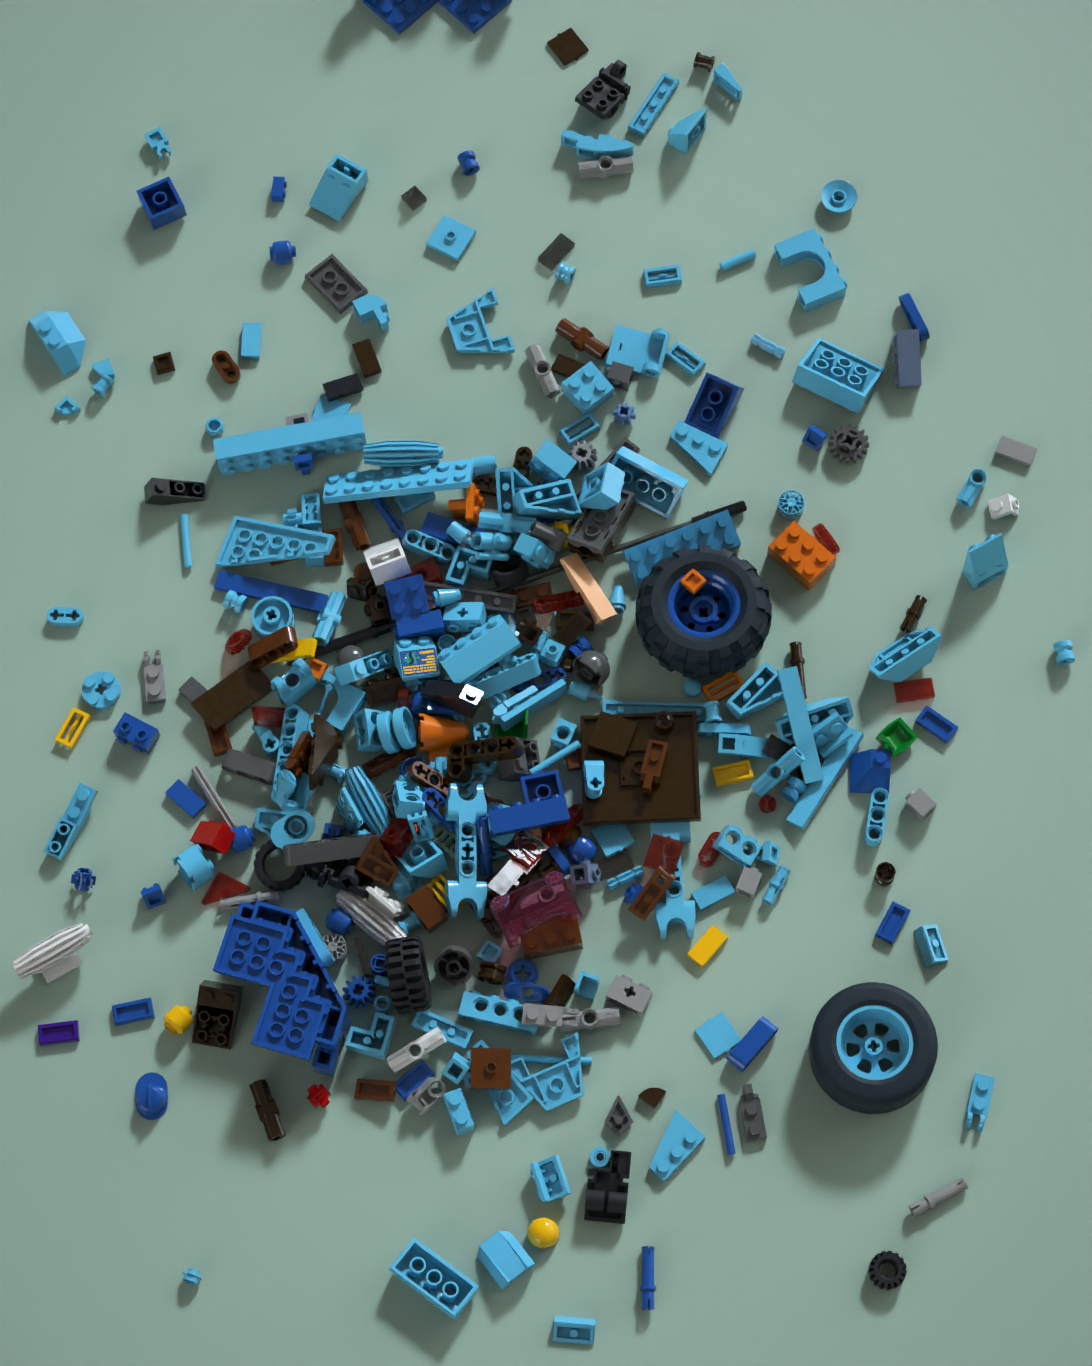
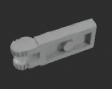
M160 650L155 651L157 664L150 665V654L148 651H144L146 702L166 701L164 666L162 664Z
M524 1003L522 1024L562 1028V1026L578 1027L577 1021H562L563 1014L578 1015L579 1010L563 1008L561 1006Z

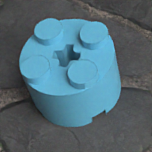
M198 844L190 846L172 858L174 866L178 864L180 867L178 870L179 875L189 888L192 887L193 891L213 879L215 875L213 863L209 859L206 860L202 855L204 852Z

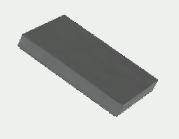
M333 254L305 275V279L339 314H342L352 306V301L368 293V290Z

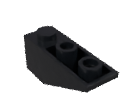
M151 478L144 486L145 504L171 505L206 500L205 483Z

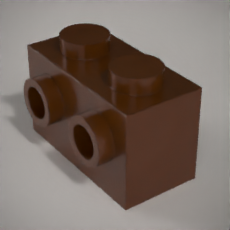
M423 885L405 898V901L430 934L448 921V910L443 903L439 905L435 900L437 896L431 888L427 889Z

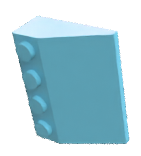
M818 338L798 364L792 382L850 411L859 413L882 376L884 368Z

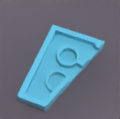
M675 1110L649 1166V1169L663 1182L705 1139V1136L677 1110Z

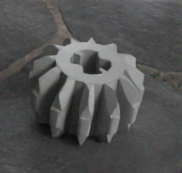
M585 440L582 444L576 441L575 446H569L570 451L566 453L577 461L572 470L578 468L580 473L582 469L588 472V467L594 468V462H597L598 457L596 456L597 450L592 449V443L586 445Z

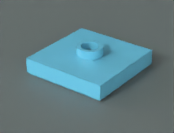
M444 215L426 244L428 247L459 261L474 238L476 230Z

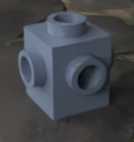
M590 860L579 861V865L570 866L572 886H581V889H591L594 884H600L601 872L598 864H591Z

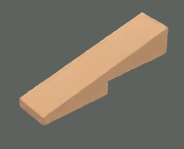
M577 553L560 559L576 594H581L596 625L610 620L617 615V612Z

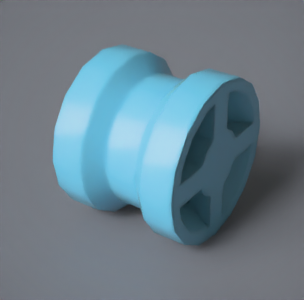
M562 262L558 266L554 277L558 280L562 279L568 285L575 276L576 268L568 267L566 263Z

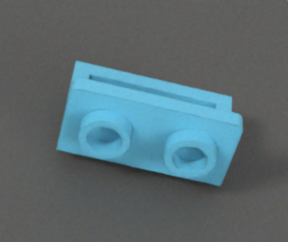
M554 1155L540 1162L530 1163V1174L536 1182L538 1188L537 1195L542 1202L551 1203L572 1194L559 1155Z

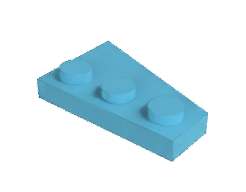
M679 420L670 434V439L685 453H688L696 464L706 470L710 477L728 448V443Z

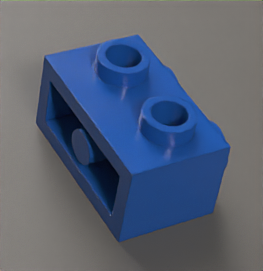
M124 712L113 730L119 743L123 745L128 743L139 753L145 752L149 754L160 737L157 728Z

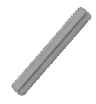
M199 765L192 768L193 776L222 822L229 825L230 829L237 827L236 822Z

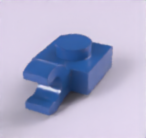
M299 453L297 456H293L296 471L302 470L303 475L310 474L309 468L314 467L312 454Z

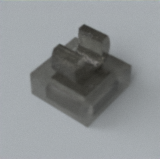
M413 186L401 195L402 200L412 211L427 201L426 196L416 186Z

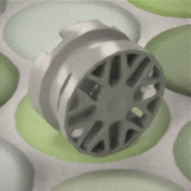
M335 933L323 937L335 960L333 964L343 961L348 953L344 938Z

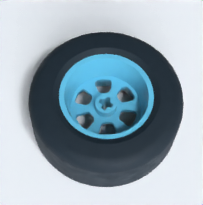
M878 982L852 985L831 997L819 1011L813 1024L809 1041L810 1065L816 1081L823 1091L839 1105L864 1114L888 1113L900 1109L913 1101L927 1085L938 1054L936 1029L923 1005L903 989ZM877 1023L889 1028V1031L883 1037L875 1034V1025ZM860 1025H864L868 1035L864 1038H859L853 1033V1030ZM898 1040L900 1051L898 1053L888 1051L886 1043ZM849 1043L858 1045L859 1054L849 1057L846 1045ZM870 1045H874V1048H876L875 1052H872ZM883 1058H887L893 1063V1066L885 1072L880 1070L878 1064ZM862 1060H867L871 1062V1072H862L857 1069V1065Z

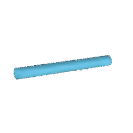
M512 1053V1060L522 1056L524 1062L558 1064L569 1059L568 1056ZM581 1057V1065H592V1057Z

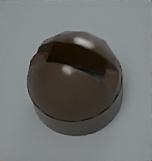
M564 657L560 662V667L566 672L572 673V661L575 658Z

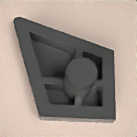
M618 1095L605 1120V1124L620 1136L633 1123V1120L621 1097Z

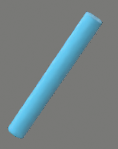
M181 514L184 567L192 568L188 515Z
M577 740L531 768L529 770L530 775L540 773L580 748L581 744Z

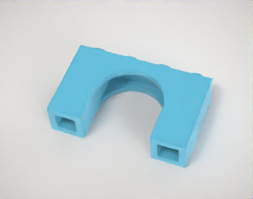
M815 228L775 244L774 254L781 267L800 260H812L823 269L824 275L821 279L798 289L797 298L805 312L845 296L846 281L840 277L837 264H833L831 253L828 248L825 249L823 238L820 233L817 234Z
M327 669L320 683L317 682L314 687L325 686L328 683L333 684V690L337 693L338 700L326 721L338 729L339 735L344 737L354 721L353 715L361 710L367 700L365 690L358 685L345 684L341 686L338 678L333 676L332 672ZM278 692L276 695L278 702L287 707ZM303 696L293 704L298 705L302 700Z

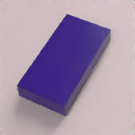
M78 1020L38 1025L39 1045L80 1041Z

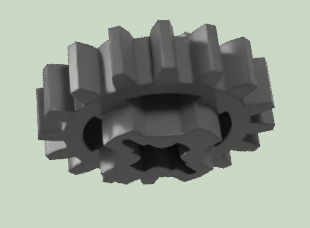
M851 424L848 425V428L841 425V430L835 428L834 433L830 434L831 440L828 442V445L831 446L829 452H834L833 458L839 457L840 463L846 460V464H849L850 460L855 464L857 458L862 460L863 454L867 455V448H869V442H867L868 435L863 436L864 429L858 431L859 426L852 428Z

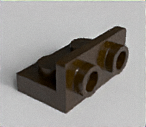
M391 673L385 675V679L380 681L377 678L366 681L367 685H364L363 688L370 709L407 698L400 675Z

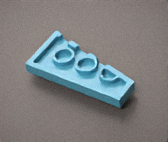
M481 1039V1040H480L479 1042H477L472 1048H489V1047H488L487 1044ZM470 1050L467 1052V1055H468L469 1059H470ZM512 1072L510 1090L486 1089L504 1126H507L535 1100Z

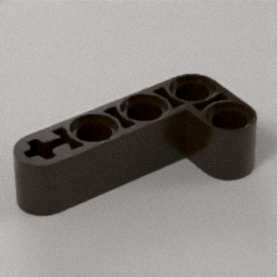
M513 736L454 743L448 751V774L459 783H467L472 776V764L520 758L525 753V746Z

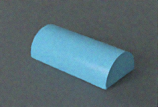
M416 1238L411 1240L389 1268L391 1273L454 1320L464 1312L479 1289L476 1283Z

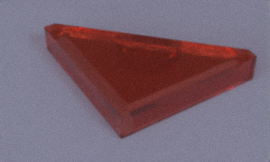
M218 872L201 903L208 905L220 901V899L249 892L251 888Z

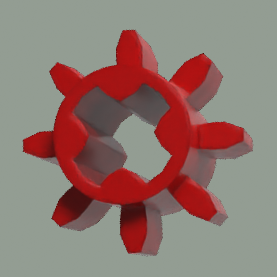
M313 1084L307 1089L309 1095L306 1098L315 1108L319 1105L324 1108L330 1103L328 1097L331 1094L322 1084L319 1086Z

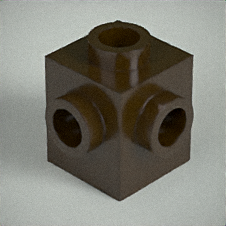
M380 594L370 596V599L365 603L364 612L366 617L369 616L371 625L390 621L392 617L387 596H381Z

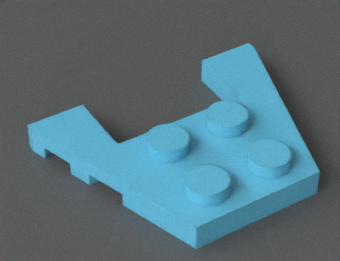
M493 288L489 289L483 296L474 299V302L468 306L462 307L446 318L457 353L515 352L510 335L491 340L481 310L498 305Z
M577 1032L561 1039L569 1059L530 1075L522 1056L511 1061V1072L547 1112L584 1096L579 1035Z

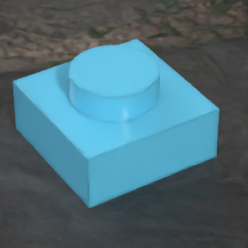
M487 939L478 952L477 958L482 961L497 963L504 949Z

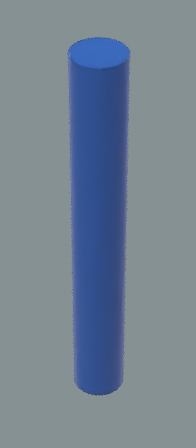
M719 1094L717 1097L727 1154L734 1155L736 1153L725 1094Z

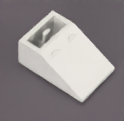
M398 537L362 550L376 586L412 573Z

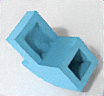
M365 295L352 301L354 311L361 324L375 318L382 333L389 330L388 322H390L387 314V304L381 297Z

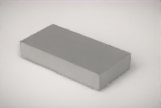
M1001 436L995 454L1030 467L1037 448Z

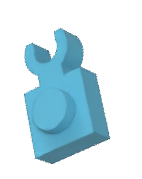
M161 127L144 134L152 151L157 150L159 159H163L162 152H168L169 156L171 155V150L167 146L169 144Z

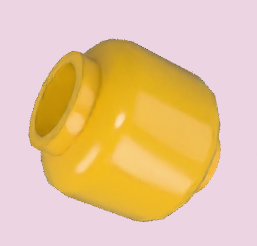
M178 1005L173 1006L163 1018L165 1022L164 1027L173 1035L183 1034L193 1023L192 1011L185 1005L182 1007Z

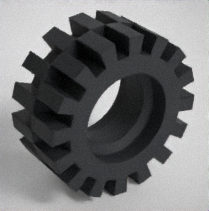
M882 1251L876 1254L870 1262L868 1270L870 1280L882 1290L883 1288L886 1290L895 1289L905 1279L907 1266L904 1263V1259L898 1256V1253ZM883 1263H891L895 1267L896 1272L893 1277L885 1278L880 1274V1266Z

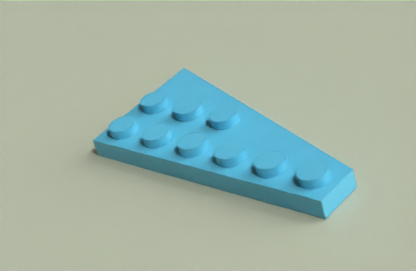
M234 516L215 566L222 568L330 555L336 538L332 534Z

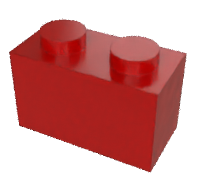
M209 820V822L200 821L190 841L195 845L198 844L204 851L225 854L236 834L230 830L231 827L226 823L220 822L218 824L212 820Z

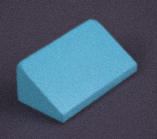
M937 924L921 926L914 930L925 967H932L949 961Z
M555 1316L553 1341L594 1345L596 1320Z

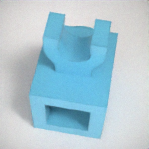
M455 1052L441 1074L457 1085L463 1079L470 1088V1062Z

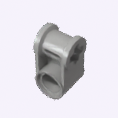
M429 1077L417 1089L411 1092L406 1100L418 1109L419 1115H422L443 1096L446 1090L445 1084L435 1077ZM438 1083L437 1090L431 1092L432 1084Z

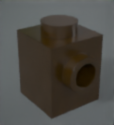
M526 618L523 621L520 620L515 627V635L531 646L535 645L543 632L541 627Z

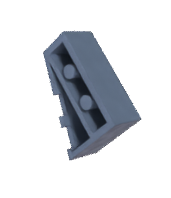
M919 329L896 330L894 335H892V346L894 347L893 365H896L894 384L897 383V388L920 387L922 381Z

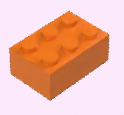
M795 521L768 546L767 555L808 591L835 566L836 557Z

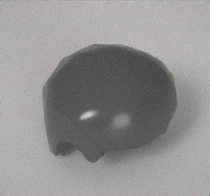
M348 645L337 654V664L340 666L366 655L360 647Z

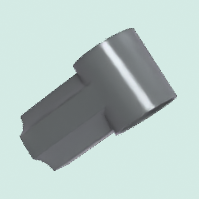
M536 520L532 523L528 534L546 543L548 547L558 552H561L569 536L568 533L558 528H551Z

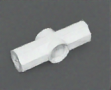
M436 1027L391 1054L386 1059L390 1068L396 1073L447 1041L442 1031ZM414 1044L419 1045L421 1048L419 1055H415L412 1052Z

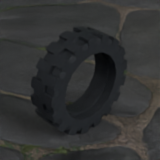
M272 840L267 841L256 852L254 860L255 874L263 885L272 890L285 891L293 889L305 877L306 864L296 865L294 874L286 880L276 881L270 878L264 868L267 855L273 850L281 848L276 847Z

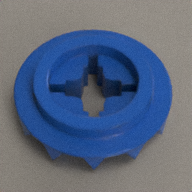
M528 959L513 961L507 970L509 983L530 982L536 984L539 977L537 966ZM524 967L525 973L529 975L525 976L523 982H521L520 976L517 973H521Z

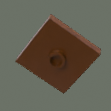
M471 1048L470 1089L510 1090L511 1049Z

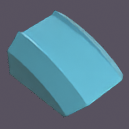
M498 1231L479 1246L477 1258L502 1291L526 1271L535 1267L533 1260L509 1231Z

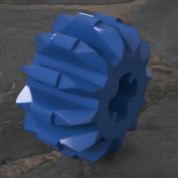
M363 975L359 976V980L352 976L353 982L346 980L345 983L348 987L342 988L343 992L346 993L343 995V998L348 1000L349 1006L355 1003L356 1009L359 1008L360 1004L366 1008V1001L372 1004L373 999L371 997L376 996V992L373 991L376 988L375 984H370V978L364 980ZM361 988L362 994L358 995L357 989Z

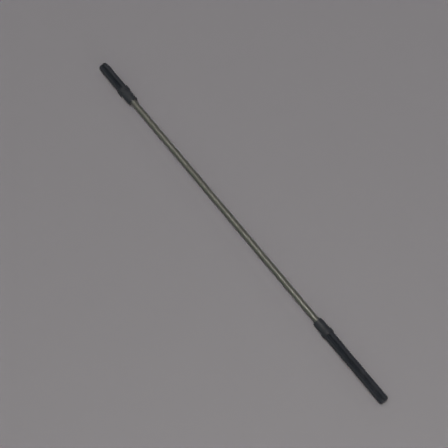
M739 501L710 512H704V514L692 517L688 522L614 546L608 555L634 547L727 509L730 516L745 512L747 510L744 501ZM587 557L581 558L584 564L593 561V559ZM561 564L529 575L519 585L513 587L496 586L485 591L502 592L564 571V568ZM438 606V607H435V608L430 609V611H434V610H439V609H440L441 612H444V611H445V606H444V607H441V608ZM386 621L377 625H371L366 629L330 640L326 646L317 645L314 658L342 649L348 645H354L372 638L375 639L380 635L392 632L391 629L396 625V621L391 623ZM295 660L286 661V664L292 666Z

